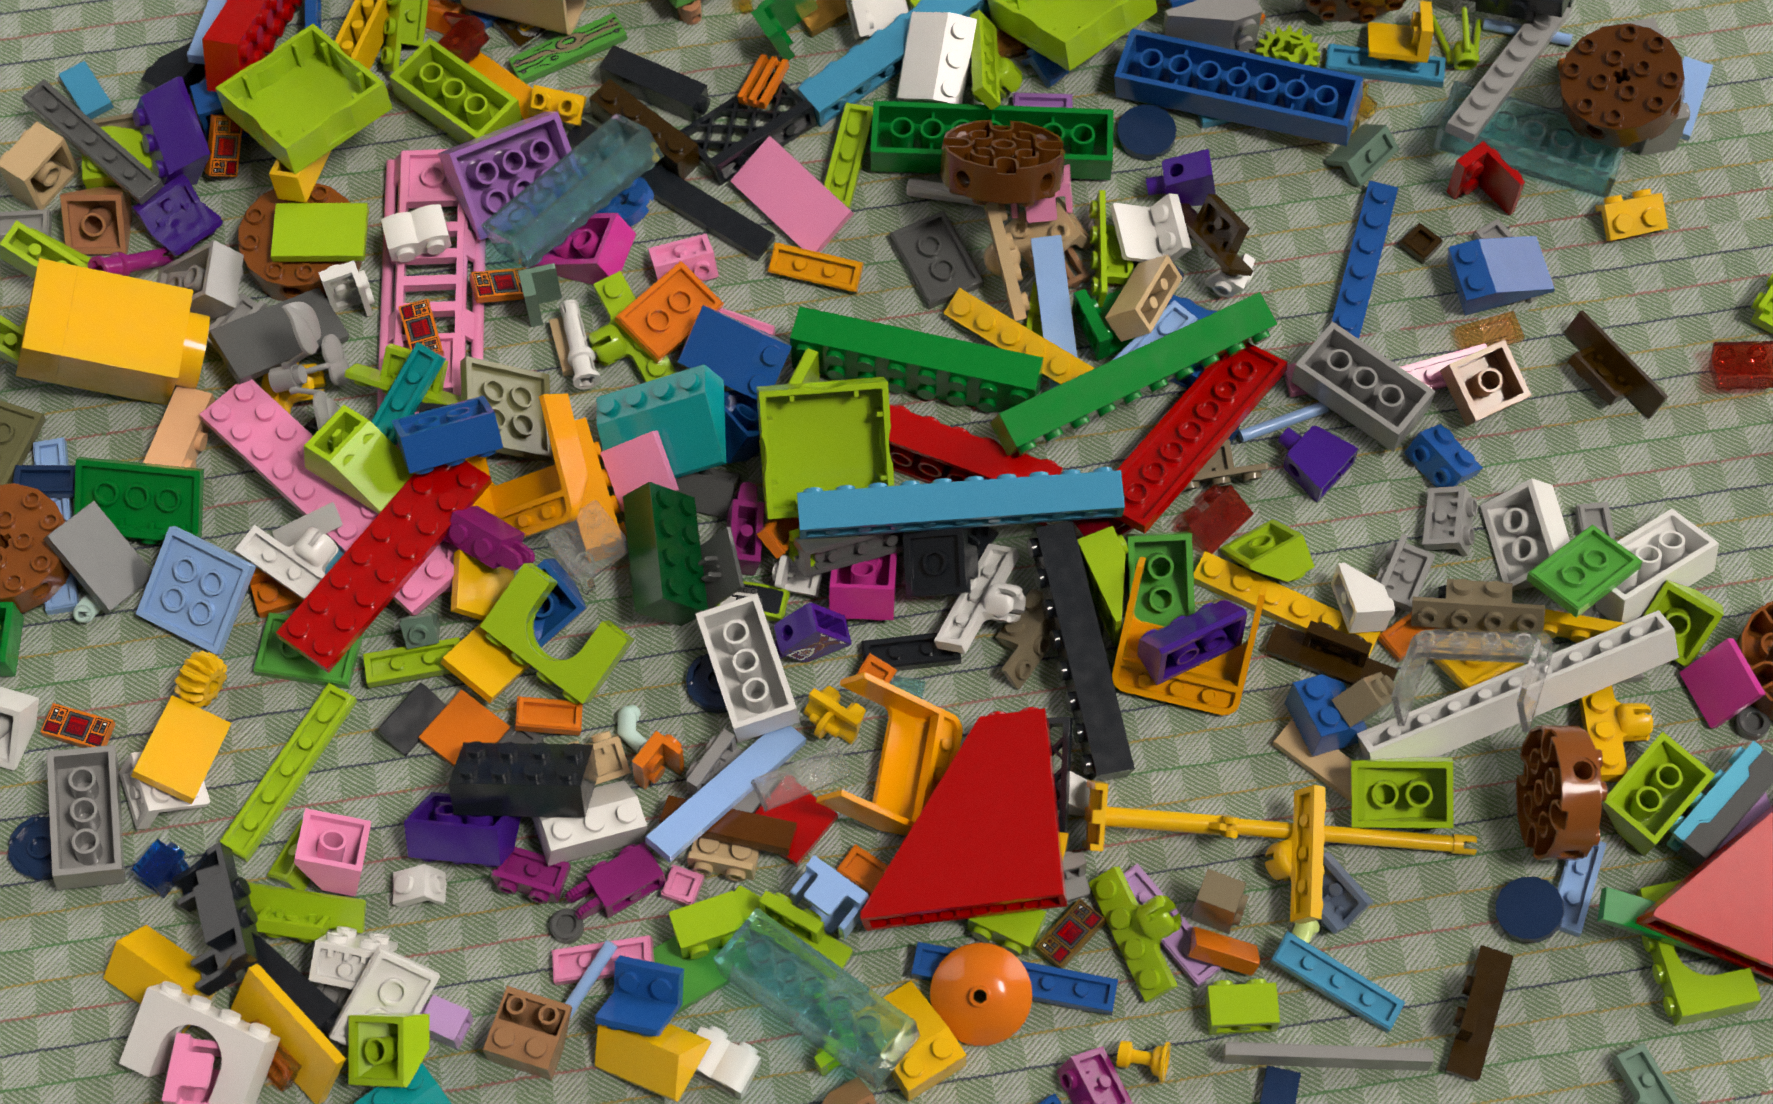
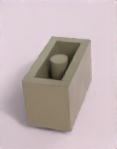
M1379 672L1361 679L1333 698L1332 702L1349 727H1353L1371 719L1396 702L1399 697L1395 693L1397 692V687L1392 679Z
M1207 869L1196 898L1191 920L1229 934L1232 924L1239 926L1249 898V896L1243 894L1246 882Z

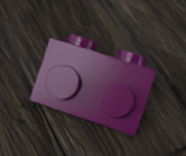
M514 847V851L498 869H493L491 877L494 884L497 885V889L504 893L515 895L516 892H521L529 895V899L540 904H547L548 901L558 904L571 865L563 861L548 866L544 855Z

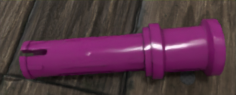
M164 247L128 255L122 252H114L109 257L94 256L90 258L88 268L128 276L131 272L165 266L174 261V256L164 257L163 254L170 253Z

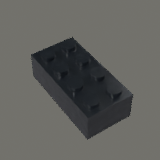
M463 742L448 783L454 815L585 818L598 777L594 746L578 743Z

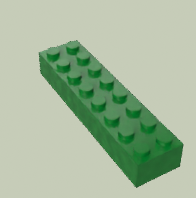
M873 102L871 171L940 174L941 151L946 132L958 125L979 120H992L993 126H1010V121H1019L1046 128L1060 136L1065 151L1064 165L1070 164L1071 179L1111 180L1114 109L999 105L990 110L986 105Z
M799 306L790 336L792 368L796 369L804 352L809 348L818 352L819 374L827 375L831 379L849 380L884 377L888 381V389L892 392L917 394L919 397L928 400L936 398L948 401L956 406L969 405L978 407L984 412H1003L1039 395L1041 389L1043 357L801 306Z

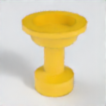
M1121 1040L1117 1054V1067L1128 1069L1131 1063L1151 1066L1152 1074L1159 1078V1082L1163 1083L1169 1067L1171 1042L1166 1041L1164 1045L1157 1046L1152 1053L1133 1049L1132 1042Z

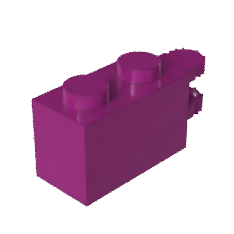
M749 481L742 482L739 486L736 497L732 500L727 512L726 527H731L741 573L755 575L761 562L762 541L756 534L763 527L765 503L757 502L758 490L755 486L756 484Z
M477 505L463 511L457 510L452 512L451 525L446 534L445 541L493 569L503 566L513 571L518 570L524 563H533L535 561L533 550L523 544L524 532Z
M644 842L637 846L632 844L621 850L618 857L608 863L602 861L594 865L590 869V873L586 875L587 880L569 890L565 897L568 902L573 903L592 893L595 898L577 909L575 914L578 919H586L600 910H603L607 918H610L664 887L665 876Z

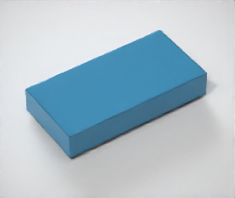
M85 61L58 74L78 108L90 119L114 108Z

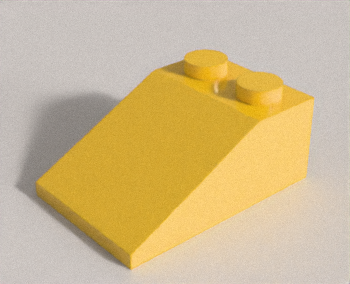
M912 981L907 982L854 1015L858 1025L908 1102L966 1066L967 1055L946 1023Z

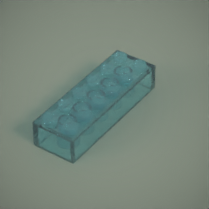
M1454 80L1433 148L1463 156L1484 141L1491 148L1496 149L1502 159L1520 174L1599 197H1609L1625 147L1615 148L1595 144L1574 131L1564 112L1508 96L1473 144L1445 132L1447 122L1475 88V86Z
M615 114L481 224L498 253L529 269L531 266L538 264L542 257L550 250L561 245L565 238L574 230L584 226L588 219L597 211L608 206L615 196L621 191L628 189L633 184V181L644 172L651 170L656 162L664 156L648 128L619 114Z
M758 908L753 911L713 958L721 976L876 1089L881 1086L920 1037L915 1020Z

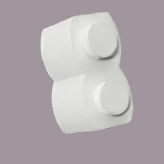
M440 204L423 206L411 212L396 213L381 219L387 248L392 261L409 262L422 253L440 254L452 246Z
M700 1026L696 1034L709 1039L712 1043L696 1069L694 1076L742 1100L761 1065V1058L757 1056L758 1050L745 1042H740L739 1045L727 1040L728 1035L717 1027L710 1026L707 1029Z

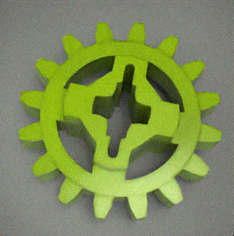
M1291 25L1287 26L1286 31H1282L1277 26L1275 34L1269 31L1265 32L1264 39H1259L1255 53L1256 55L1294 63H1304V65L1318 67L1320 53L1317 52L1319 44L1311 43L1313 35L1303 36L1302 28L1293 32Z

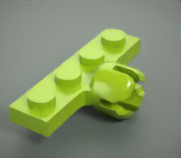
M977 10L970 15V18L977 19L971 50V73L973 79L971 90L978 102H983L990 110H993L1001 105L1000 98L1007 97L1006 91L1003 89L1004 86L1011 93L1016 92L1023 82L1021 70L1010 59L1000 57L997 44V27L980 10Z
M619 271L594 283L593 288L611 320L607 325L589 334L590 347L598 355L596 359L603 366H608L624 357L631 358L644 382L677 373L668 356L657 364L614 321L620 312L636 300L622 272Z
M1117 866L1110 868L1088 882L1144 1001L1153 1002L1178 987L1160 949L1161 941L1179 930L1182 924L1180 913L1173 917L1169 914L1177 908L1175 903L1168 896L1156 895L1140 905L1121 867Z

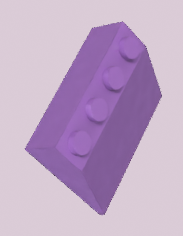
M545 111L438 153L448 182L479 240L588 197L558 111Z

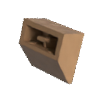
M507 986L483 1047L488 1061L552 1080L564 1050L572 1006Z

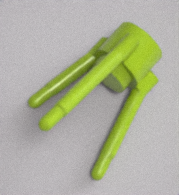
M1462 7L1463 40L1456 42L1452 51L1435 15H1433V28L1445 51L1447 64H1454V68L1459 71L1471 70L1480 62L1479 44L1482 21L1479 18L1476 19L1472 44L1469 36L1467 7Z

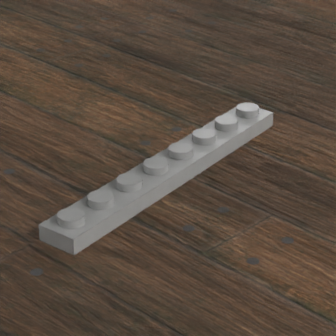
M1572 7L1566 8L1562 18L1536 13L1533 22L1526 21L1447 122L1445 132L1473 144L1569 18Z

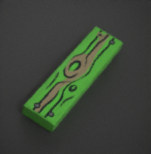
M611 13L573 30L571 35L563 34L510 57L508 61L515 76L528 84L628 40L627 34L615 13Z

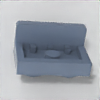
M1328 851L1323 854L1322 919L1319 922L1323 927L1336 934L1349 928L1374 901Z

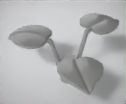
M299 301L283 305L281 308L288 315L296 340L303 352L287 362H282L280 367L271 368L268 374L269 383L276 393L289 390L290 394L314 395L313 407L319 430L338 411V407L332 398H327L325 391L300 387L307 382V374L327 368L330 380L334 385H345L349 381V378L344 377L345 370L350 367L344 355L342 344L334 334L326 335L322 339L321 348L326 363L306 369L304 366L296 364L306 356L316 352L318 349L317 341L321 337V329L317 315L310 305Z

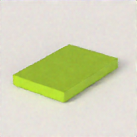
M276 203L271 247L272 261H365L369 217L368 203Z

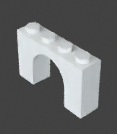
M164 981L162 984L147 987L119 1064L147 1077L163 1073L173 1050L176 1033H180L188 1025L199 1026L215 1038L220 1048L222 1059L220 1073L208 1103L256 1104L281 1038L271 1034V1029L263 1024H250L241 1020V1015L233 1010H220L211 1006L212 1002L205 997L199 995L190 996L181 992L182 987L175 983Z

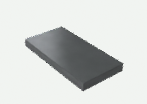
M319 287L209 330L208 337L239 385L269 373L271 368L280 367L282 362H287L303 352L296 340L290 319L283 308H281L285 304L298 301L304 302L315 311L321 329V337L317 341L318 349L314 354L322 351V339L326 335L334 334L341 343L348 341L349 333Z

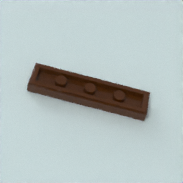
M668 795L659 825L689 799ZM731 809L700 837L789 856L797 830V823Z

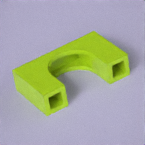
M524 563L480 627L487 632L485 636L492 643L500 647L504 644L512 650L511 656L516 661L525 666L529 663L537 669L536 675L541 680L550 685L555 683L564 690L562 695L575 704L579 702L582 704L589 703L635 639L610 620L601 621L584 647L575 656L565 660L557 659L547 654L536 640L534 620L538 610L558 581L535 564Z
M1682 880L1640 888L1636 896L1657 902ZM1642 936L1643 946L1646 952H1651L1653 958L1652 971L1657 984H1661L1665 995L1663 997L1665 1012L1668 1017L1672 1016L1675 1026L1753 1010L1762 1000L1751 967L1717 975L1700 974L1689 969L1681 962L1673 945Z

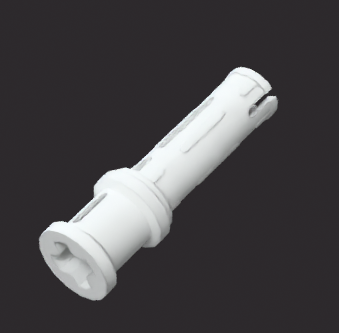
M566 300L563 302L564 304L561 303L559 305L570 349L567 359L569 365L573 367L575 375L572 379L573 384L578 389L593 388L601 381L600 374L595 370L594 366L595 353L587 344L579 303L576 300Z

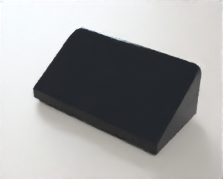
M419 683L379 727L378 732L384 741L406 757L420 741L418 737L447 705L427 686Z

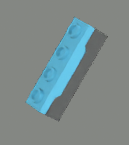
M1755 741L1746 750L1741 746L1736 750L1728 761L1732 766L1725 773L1720 769L1708 785L1712 789L1707 795L1700 792L1688 808L1692 812L1685 819L1683 816H1680L1668 830L1672 833V836L1666 845L1677 851L1680 856L1696 868L1716 851L1773 784V755L1767 750H1763Z

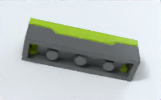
M798 528L789 531V557L802 575L807 578L904 551L903 533L907 532L800 539Z

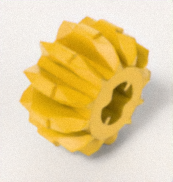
M203 650L193 652L189 659L184 660L183 667L179 669V675L175 679L177 684L175 686V693L179 695V698L199 708L210 705L212 699H216L219 691L223 689V682L227 679L225 674L227 665L217 655L210 652L207 653Z

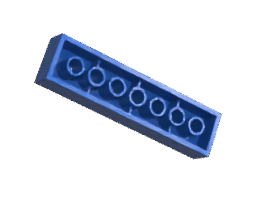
M1137 29L1130 30L1114 75L1116 97L1347 146L1363 97V77Z

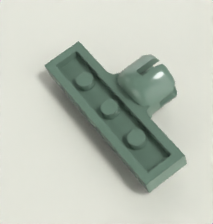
M1645 1043L1627 1050L1612 1059L1613 1064L1634 1097L1635 1103L1633 1104H1681Z

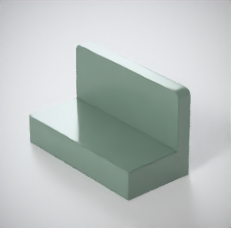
M1363 124L1350 136L1347 146H1339L1326 159V162L1331 166H1343L1352 184L1361 186L1399 150V147L1387 125Z
M554 263L518 271L531 327L543 325L539 304L562 298Z

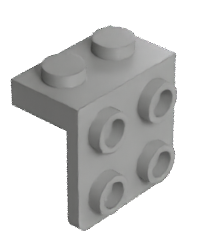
M723 729L718 737L716 735L713 736L706 745V754L701 761H695L686 773L689 795L693 796L744 752L737 748L734 734ZM774 771L732 809L754 813L777 782V773Z

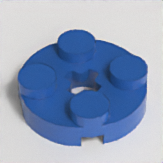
M626 172L618 180L599 190L594 195V201L596 202L595 213H618L631 227L641 221L648 213L647 205L650 199L652 202L654 200L653 190L645 179L637 177L633 172Z

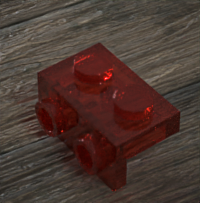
M446 11L442 17L451 29L437 43L467 63L479 55L480 49L488 42L490 37L484 31L485 25L478 17Z
M1773 341L1713 343L1708 368L1716 388L1724 390H1763L1773 388Z
M1214 485L1203 493V500L1197 506H1191L1181 515L1182 520L1175 526L1178 531L1192 533L1193 540L1203 553L1206 551L1213 554L1254 514L1232 485Z

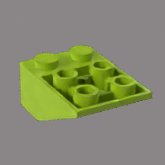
M343 405L304 445V464L307 470L378 514L414 474L409 473L401 451L370 420L346 405Z

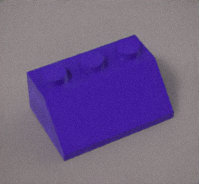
M181 76L175 77L142 95L136 108L133 110L134 123L137 127H140L143 135V148L146 153L150 154L152 160V172L162 180L163 185H166L180 174L185 175L191 185H196L211 155Z
M1225 599L1215 604L1207 603L1190 616H1180L1160 630L1153 629L1146 632L1139 639L1137 655L1156 685H1159L1241 646L1248 613L1244 608Z
M431 792L404 821L408 857L421 858L426 862L442 860L452 861V863L458 865L474 863L482 864L489 868L501 866L514 851L521 816L454 815L450 794Z

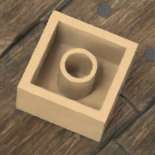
M37 121L30 129L23 132L18 142L10 150L6 151L0 159V172L12 195L34 210L45 209L79 172L65 139Z

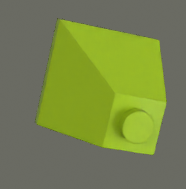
M1274 519L1220 548L1222 554L1250 570L1286 582L1302 578L1307 571L1315 567L1303 534Z
M1666 580L1643 614V616H1646L1658 610L1662 613L1675 631L1679 658L1674 660L1688 667L1723 617L1724 611L1723 605L1696 589Z
M383 1013L349 1015L348 1085L408 1087L430 1049V1014Z

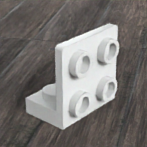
M845 0L855 40L869 37L879 29L883 30L893 23L897 16L909 12L906 0Z
M1169 193L1151 207L1114 203L1110 206L1124 260L1144 262L1168 254L1172 262H1174L1192 249L1178 194Z
M142 752L131 753L119 771L136 830L149 828L159 812L207 807L210 803L204 781L193 803L189 804L131 777Z
M337 927L336 930L328 932L326 935L315 940L308 981L354 989L377 946L380 945L394 952L397 950L398 942L389 941V936L385 934L370 933L369 936L357 934V930L354 928Z

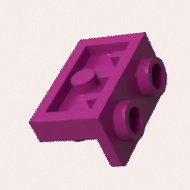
M1103 1046L1071 1056L1057 1070L1061 1086L1066 1090L1072 1104H1133Z

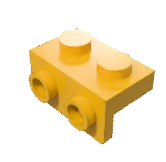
M1647 188L1633 191V197L1622 199V194L1603 198L1604 204L1595 205V210L1602 213L1606 240L1613 241L1668 229L1662 193H1651V189Z

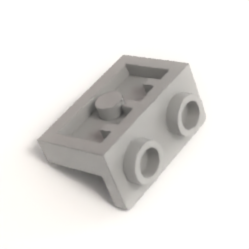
M1466 486L1428 488L1422 542L1426 550L1457 549L1461 556H1469L1470 545H1473L1475 540L1472 521L1473 516L1477 515L1478 506L1476 498L1472 497Z

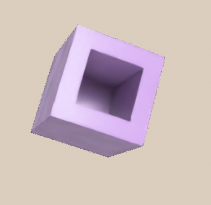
M432 995L429 1003H425L420 1012L422 1014H430V1038L459 1050L474 1021L470 1010L436 995Z

